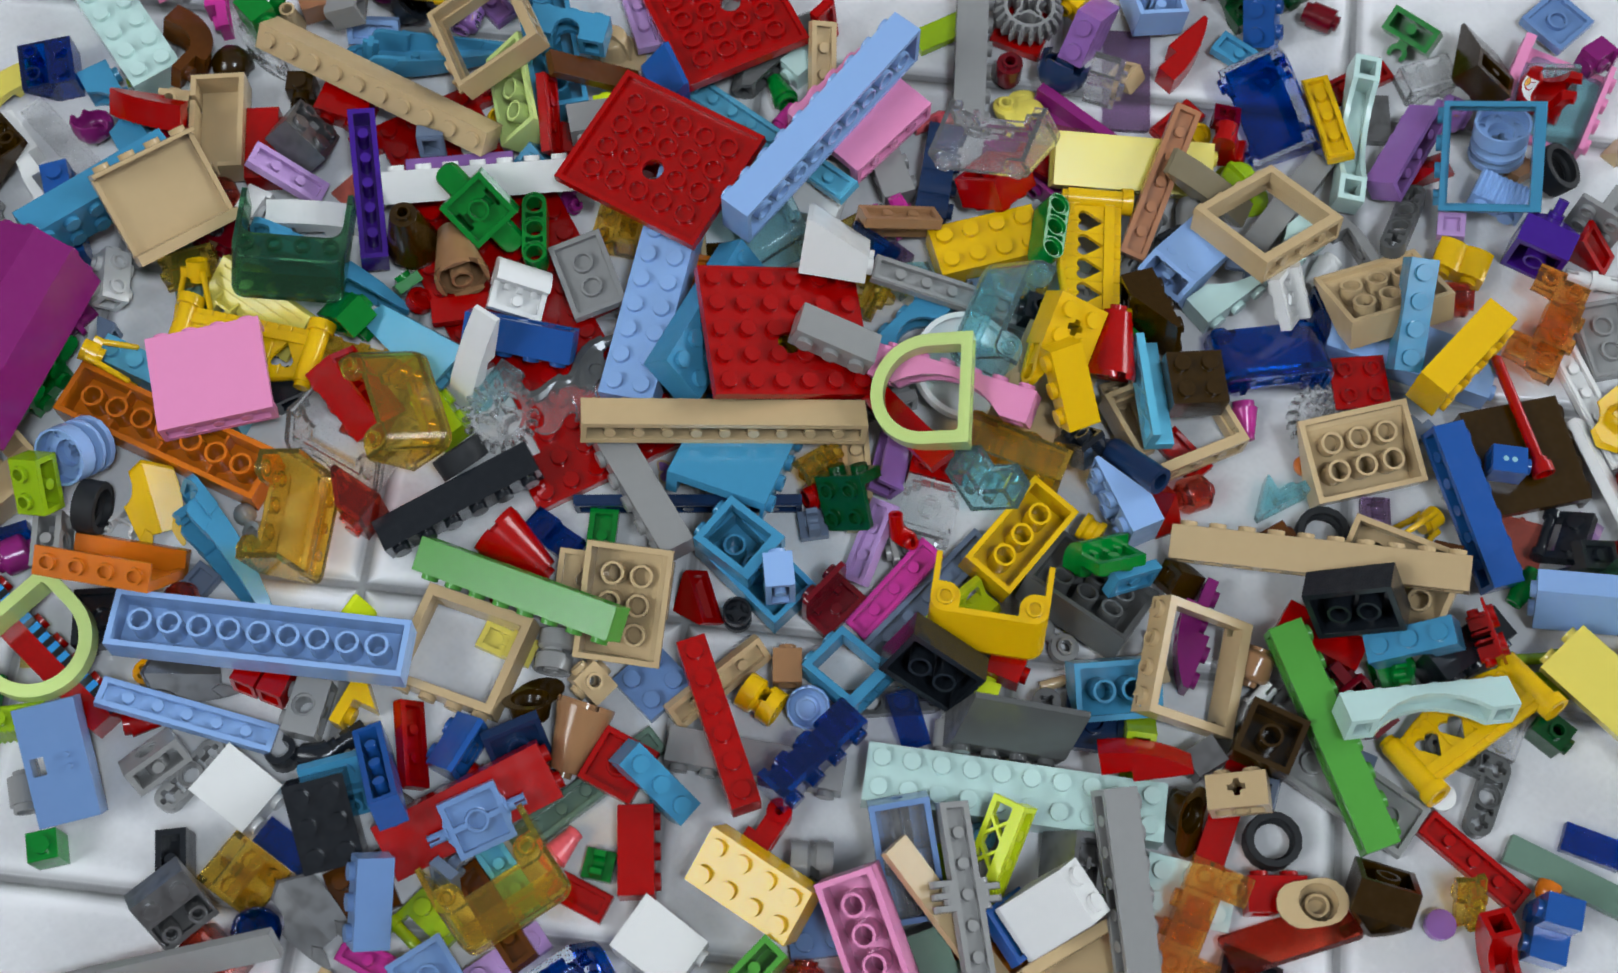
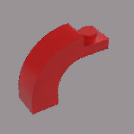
M1508 906L1478 914L1475 927V943L1481 973H1522L1518 959V943L1522 932Z

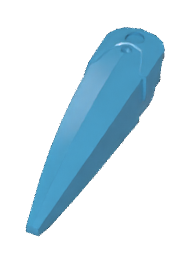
M381 28L374 30L372 36H369L368 39L363 38V44H356L347 49L403 77L449 73L444 65V62L447 60L436 46L438 40L429 33ZM453 36L467 69L484 65L486 59L504 43L503 41Z
M254 217L250 224L251 241L254 245L263 249L259 261L268 267L271 265L273 274L334 293L343 291L353 292L358 295L363 294L372 302L373 306L379 307L383 304L405 315H409L410 309L403 299L349 259L308 237L292 231L291 228L262 217Z
M191 473L183 479L180 489L186 504L172 514L176 519V524L178 526L181 525L182 536L198 551V554L213 570L222 576L221 579L240 601L272 605L262 579L239 535L218 506L215 498L199 478Z

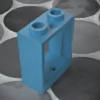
M730 495L725 502L721 500L712 511L713 516L707 522L703 521L697 526L693 533L694 547L749 589L763 573L762 553H766L773 548H784L785 536ZM732 511L768 538L744 567L707 540Z
M842 625L835 632L831 631L828 633L822 645L816 651H810L802 661L803 678L810 684L824 690L829 699L854 720L894 682L893 678L878 669L881 656ZM843 644L875 670L851 695L818 669Z

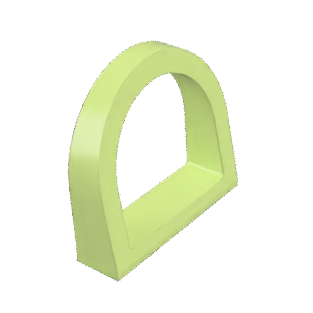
M973 330L914 336L899 343L882 359L873 376L870 400L878 424L892 440L900 445L916 450H971L976 338ZM961 352L957 429L913 431L898 425L889 416L885 405L886 387L894 371L902 363L917 355Z
M32 574L0 602V636L51 592L68 607L78 627V644L75 654L69 664L56 676L40 683L21 684L9 681L0 675V694L9 699L24 703L55 699L80 683L93 665L99 643L97 624L90 610L61 579Z

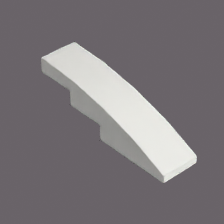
M12 109L7 111V120L28 142L16 160V164L23 181L34 199L44 194L41 190L43 185L38 164L44 162L46 158Z
M266 199L265 219L288 228H295L297 233L325 232L326 237L359 236L355 204L318 200Z
M478 304L474 306L464 330L448 389L456 399L454 403L468 412L476 407L478 388L485 383L488 363L495 357L500 323L499 317Z

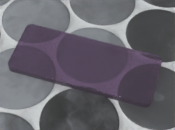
M1110 30L1103 44L1102 124L1113 132L1145 134L1149 131L1150 35L1132 36L1130 31ZM1119 60L1137 63L1142 67L1145 80L1131 95L1123 92L1105 78Z

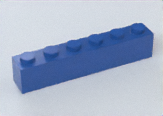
M1464 420L1433 426L1421 435V439L1461 545L1464 546V550L1468 551L1467 555L1473 556L1472 574L1480 595L1505 590L1525 581L1522 566L1515 556L1512 540L1507 535L1502 522V514L1495 504L1491 486L1485 478L1481 467V459L1475 452L1470 431L1466 428Z

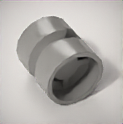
M541 628L538 640V647L541 648V651L536 652L534 671L551 677H569L573 666V657L570 654L573 651L575 635L565 632V628Z
M791 841V867L808 878L813 877L817 882L833 875L834 842L817 841L814 846H811L809 841Z

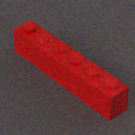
M705 633L676 642L678 656L732 817L761 809V798Z

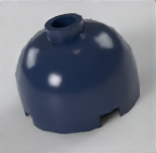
M1045 47L1037 64V76L1041 84L1044 83L1058 93L1066 95L1082 88L1088 78L1091 67L1089 66L1087 69L1084 66L1078 68L1057 57L1059 52H1051L1053 47Z

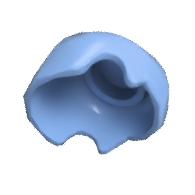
M804 685L795 689L789 695L786 702L787 717L794 726L804 730H812L822 726L827 721L831 712L829 697L824 690L814 685Z

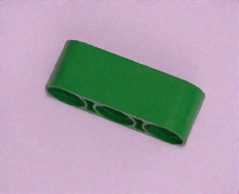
M531 192L525 195L522 200V255L525 265L547 271L550 264L548 251V207L546 198L541 193ZM533 208H540L538 211H531ZM536 231L541 232L538 235H531V233ZM533 256H541L536 260L531 259Z
M1053 193L1034 211L1028 260L1032 267L1040 271L1048 268L1064 252L1070 205L1062 194Z

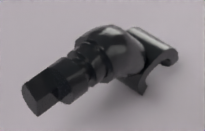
M358 720L350 727H346L339 732L340 737L337 739L332 737L327 742L322 740L319 743H304L300 747H298L294 739L283 734L282 741L289 748L287 753L281 757H274L271 753H267L264 757L276 772L289 773L295 770L299 764L345 753L344 751L348 748L352 751L355 748L352 731L365 725L361 720Z

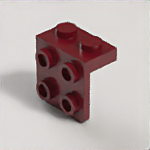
M843 561L839 562L836 566L834 564L830 565L823 573L821 582L817 586L814 584L809 586L802 595V619L823 638L831 631L835 632L867 598L846 579V564Z

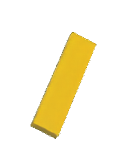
M1328 75L1301 80V88L1327 164L1354 160L1355 152Z

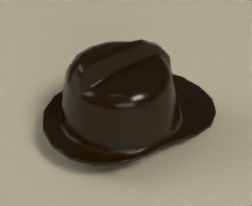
M545 677L534 679L505 697L502 704L509 708L512 719L536 710L541 723L548 720L552 702L558 698L559 694H563L565 685L557 678Z
M1201 786L1192 791L1173 788L1167 801L1165 821L1169 829L1175 833L1176 851L1184 858L1194 853L1202 832L1207 798L1206 789Z

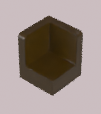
M1165 558L1161 565L1163 568L1153 584L1166 595L1172 594L1183 599L1189 598L1194 600L1206 578L1189 564Z

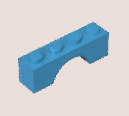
M106 59L77 72L95 107L109 106L110 88H121L119 83L124 81L116 66L110 68ZM118 118L117 123L109 131V134L118 150H121L152 131L148 126L143 127L140 124Z
M1403 257L1399 281L1401 310L1396 331L1389 344L1387 369L1421 373L1423 370L1440 260Z
M914 297V301L909 306L905 304L898 310L895 315L896 318L892 322H886L879 328L877 333L882 335L880 343L888 345V342H894L898 344L901 337L915 329H925L935 319L942 315L956 312V310Z

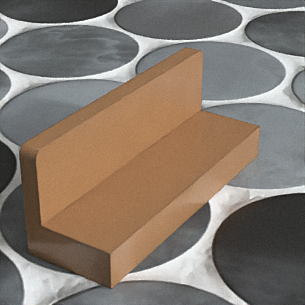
M858 205L853 229L863 236L926 237L927 229L941 230L943 219L934 206Z

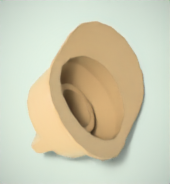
M612 25L613 33L606 57L593 55L591 57L598 61L638 70L639 72L641 66L646 62L647 54L638 55L633 38L628 36L620 26Z
M1314 878L1285 884L1279 890L1276 898L1277 910L1281 917L1289 925L1299 929H1311L1336 924L1347 915L1350 906L1349 896L1344 887L1337 881L1329 878Z

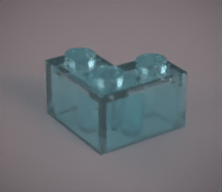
M974 445L971 447V450H956L954 457L945 470V473L971 511L1018 509L1031 484L1019 464L994 465L982 445Z

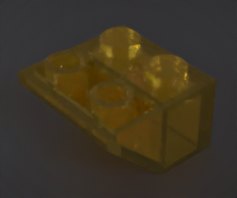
M601 204L593 230L599 228L609 255L634 260L643 225Z
M236 830L196 879L253 922L271 900L270 897L276 880L290 877L292 872L244 834Z

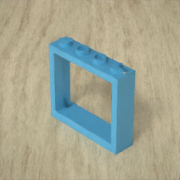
M1444 101V107H1438L1437 124H1442V135H1436V151H1441L1440 162H1435L1434 178H1439V189H1433L1432 205L1438 206L1437 211L1541 213L1548 101ZM1452 111L1534 112L1528 204L1447 203Z

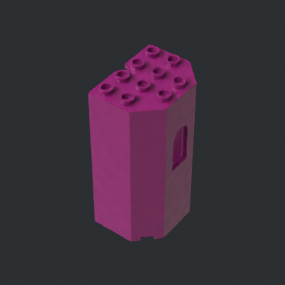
M7 219L0 220L1 451H4L101 282L93 272V268L82 260L75 248L55 239L32 224L22 225Z

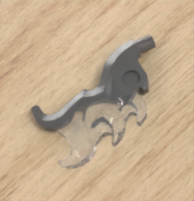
M613 334L605 337L600 335L586 343L577 353L571 371L568 374H558L534 391L527 390L522 382L516 384L521 398L527 403L534 404L544 415L543 426L535 428V432L541 435L555 433L562 426L564 419L571 413L576 414L575 422H579L580 399L601 398L598 394V388L606 363L604 351H606L607 347H610Z

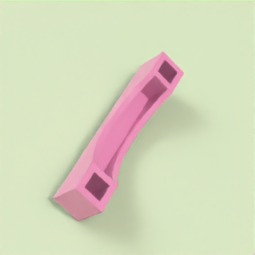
M888 342V345L880 343L875 363L867 372L870 378L873 379L878 365L887 353L898 345L897 343ZM928 353L921 354L902 363L894 371L887 385L900 389L925 381H946L960 384V367L956 366V362L941 357L938 361L931 359ZM975 367L974 391L994 407L1003 422L1030 430L1041 401V396L1035 391L1036 387L1025 382H1020L1019 385L1009 383L1007 377L999 374H993L992 377L983 375V371Z

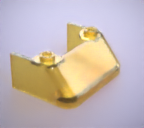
M521 803L516 808L529 830L520 835L514 842L513 853L518 863L465 897L462 890L454 884H445L438 888L437 884L421 868L415 870L434 909L460 947L470 955L482 954L564 901L570 894V880L537 822Z

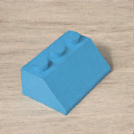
M1141 655L1065 661L1066 691L1072 709L1091 712V718L1088 723L1149 718L1131 712ZM1161 687L1158 705L1164 706L1163 687Z

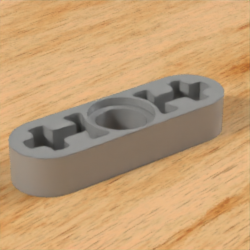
M211 739L201 743L190 755L192 761L171 775L157 789L154 796L155 804L166 813H175L181 810L194 796L188 790L193 783L188 784L184 781L186 771L196 768L199 770L200 776L205 769L197 761L200 759L209 766L214 758H209L208 750L210 748L217 749L219 754L226 746L221 742ZM178 782L187 790L183 792L175 784ZM167 793L174 794L173 797L176 800L173 804L166 803L167 800L164 796Z

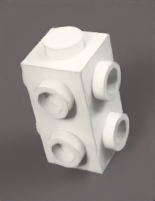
M106 246L98 254H95L91 260L90 266L93 268L95 275L101 280L91 297V306L118 312L125 305H128L132 299L133 292L130 289V279L134 273V265L132 264L131 253L122 251L118 247Z

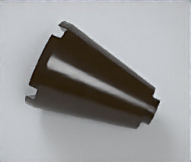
M401 202L394 205L389 213L387 233L388 254L396 265L399 264L408 270L423 269L431 265L435 261L437 229L412 204Z

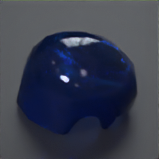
M256 906L241 910L234 917L230 935L272 927L280 941L283 927L279 916L272 910Z

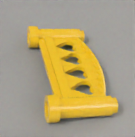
M1076 187L1062 188L1061 194L1068 200L1070 211L1064 252L1056 260L1059 288L1077 296L1079 291L1076 287L1082 284L1100 295L1087 301L1088 303L1102 310L1110 308V304L1120 305L1121 216L1132 215L1134 189L1122 188L1121 191ZM1085 213L1101 224L1083 231L1078 227L1081 223L1078 215ZM1086 237L1100 248L1085 255L1080 254L1077 250L1081 245L1078 242V238ZM1081 260L1086 261L1100 272L1084 279L1080 278L1077 275V272L1080 270L1077 262ZM1127 308V311L1132 313V308Z
M181 290L176 299L178 307L168 334L180 332L188 327L200 328L209 326L217 321L228 322L238 320L242 316L204 309L206 302L203 296L191 291ZM316 316L310 317L306 329L260 320L265 330L262 334L270 382L293 381L294 388L309 392L312 387L305 374L322 361L328 341L334 337L337 328L336 324L328 319ZM289 345L293 359L292 365L289 367H283L281 363L272 365V358Z
M1514 652L1511 655L1505 656L1508 665H1505L1503 659L1497 660L1498 666L1496 668L1469 678L1508 676L1522 702L1513 722L1483 725L1455 714L1422 712L1401 738L1389 735L1379 744V747L1382 749L1381 752L1420 793L1419 798L1427 807L1430 808L1437 805L1450 792L1451 787L1444 779L1536 711L1546 721H1549L1560 714L1567 706L1568 699L1559 691L1554 692ZM1457 716L1462 721L1464 738L1443 733L1438 727L1443 723H1448L1450 717ZM1433 733L1438 737L1441 756L1419 750L1415 747V743L1424 740L1427 734Z

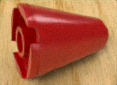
M1110 304V308L1104 309V311L1108 312V315L1089 361L1090 374H1096L1097 379L1135 383L1136 369L1132 313L1127 311V306Z
M510 506L494 521L495 524L491 529L485 531L474 549L479 554L549 579L555 572V569L552 567L555 561L519 512Z

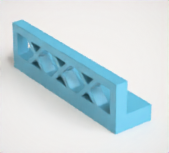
M1144 332L1135 333L1136 378L1133 387L1144 449H1171L1174 445V438L1157 343H1146Z

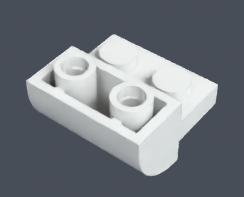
M498 256L490 281L491 288L485 308L508 315L541 321L547 296L551 293L553 274Z
M1299 261L1267 280L1269 295L1273 297L1274 317L1279 322L1281 331H1292L1300 319L1312 317Z

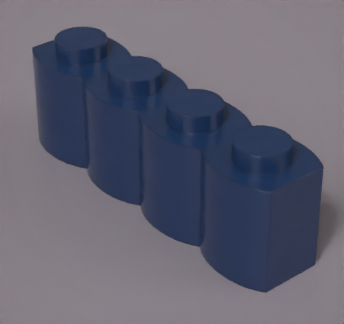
M930 121L915 206H934L942 217L943 224H945L946 220L952 219L954 204H949L950 196L955 197L957 187L953 180L954 173L959 174L962 158L957 157V151H963L965 135L960 134L961 126Z

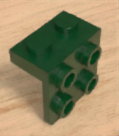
M865 461L853 463L850 466H845L843 462L834 463L828 466L827 471L814 477L824 522L828 526L829 531H862L873 527L874 524L865 484L882 476L879 465H867Z

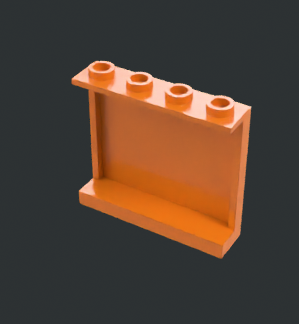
M76 532L74 550L35 544L31 574L150 593L184 579L189 572L191 549L101 534L92 535Z

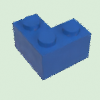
M1548 891L1526 903L1522 914L1523 921H1526L1525 929L1518 943V950L1521 951L1519 960L1554 971L1566 967L1571 936L1582 932L1587 901Z

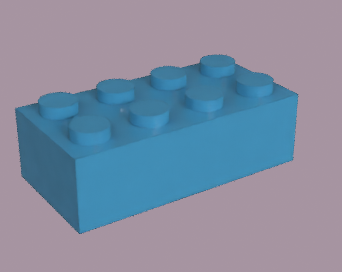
M732 511L707 540L744 567L768 538ZM695 548V556L737 597L747 600L751 606V611L774 634L802 609V595L806 589L812 584L816 586L793 562L795 603L766 605L763 573L747 589Z

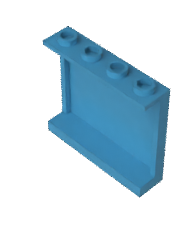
M708 393L705 399H713L712 394ZM681 443L667 470L665 489L676 493L680 484L683 483L727 499L732 495L742 504L760 509L759 517L764 519L767 512L772 513L777 496L774 495L777 491L782 492L786 482V476L784 475L786 471H792L796 459L794 454L795 452L800 453L803 444Z

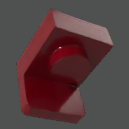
M1215 103L1209 127L1215 129V124L1220 120H1231L1240 126L1242 108Z

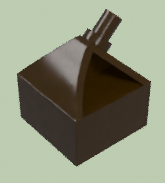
M1355 856L1344 887L1349 896L1350 912L1355 919L1352 920V924L1339 929V932L1345 941L1358 934L1360 937L1364 935L1383 937L1412 930L1423 898L1415 873Z

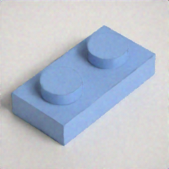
M366 16V24L347 28L348 44H363V38L368 39L376 29L383 28L401 31L400 17Z

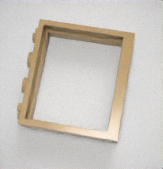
M445 0L426 14L432 26L429 30L438 40L436 46L439 52L446 58L447 61L444 62V65L450 74L454 76L452 83L457 87L460 94L465 93L474 100L550 47L529 0H510L526 36L471 74H469L449 28L490 0Z
M1269 165L1262 170L1256 171L1245 180L1238 181L1229 189L1217 193L1206 202L1199 203L1192 212L1193 218L1190 229L1259 282L1263 283L1337 239L1344 217L1273 165ZM1265 190L1313 224L1266 253L1218 218Z
M1129 382L1126 386L1119 389L1118 387H1112L1110 392L1103 394L1098 408L1115 438L1124 440L1144 453L1118 409L1123 405L1136 401L1133 383ZM1229 404L1222 415H1212L1225 438L1161 463L1162 466L1170 470L1171 477L1169 481L1241 453L1250 438Z
M430 582L412 619L417 631L412 659L438 604L519 632L486 703L408 676L406 688H392L399 690L405 695H408L410 691L419 694V699L430 704H434L435 701L444 703L446 709L455 713L463 710L485 722L488 719L498 723L505 708L502 704L503 699L511 694L541 627L534 618L519 615L515 611L495 606L492 603Z
M1172 594L1153 596L1151 608H1149L1150 614L1147 630L1144 634L1141 660L1138 664V676L1133 692L1131 712L1205 737L1212 734L1215 739H1233L1253 625ZM1176 611L1224 628L1207 721L1158 705Z

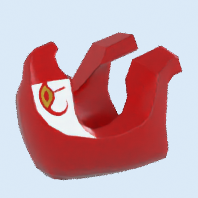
M1531 66L1519 81L1516 101H1548L1547 124L1555 126L1562 109L1568 104L1574 105L1577 99V92L1567 89L1572 83L1582 85L1583 73L1570 71L1558 77L1543 78L1541 72L1543 66ZM1527 112L1534 117V112Z

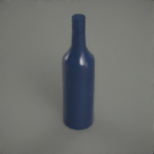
M1105 438V450L1102 454L1104 460L1153 494H1158L1166 488L1171 477L1170 470L1120 438Z

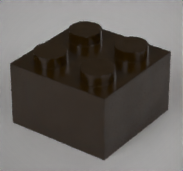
M1221 350L1166 352L1160 363L1170 418L1222 415L1230 402Z
M1255 696L1245 711L1228 750L1227 757L1246 767L1256 766L1266 769L1270 778L1278 779L1282 783L1290 774L1311 721Z

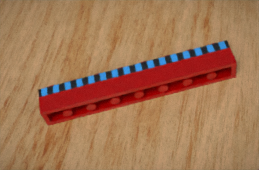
M0 575V602L14 588L2 575ZM28 612L3 633L1 637L43 681H46L59 674L69 664L75 652L71 655L65 649L69 643L58 632L52 635L47 630L50 624L39 613L33 616ZM94 670L91 674L88 672L73 689L59 697L63 698L80 694L88 727L103 739L122 721L121 714L94 707L93 701L103 680Z

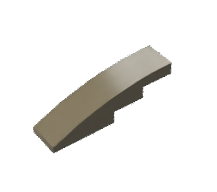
M1179 148L1173 149L1163 171L1190 198L1199 199L1202 203L1213 198L1217 193L1232 187L1229 182ZM1248 200L1223 214V216L1233 226L1243 228L1253 203Z

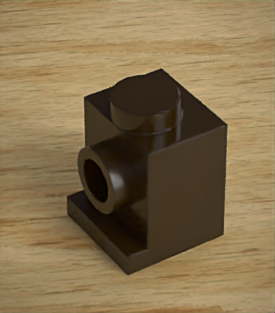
M287 71L285 90L291 102L290 108L300 99L313 107L321 89L316 76L306 71Z

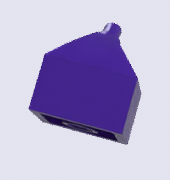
M1559 198L1554 209H1550L1548 214L1528 212L1511 237L1500 264L1550 286L1568 263L1580 237L1576 231L1563 222L1565 218L1563 214L1570 202Z

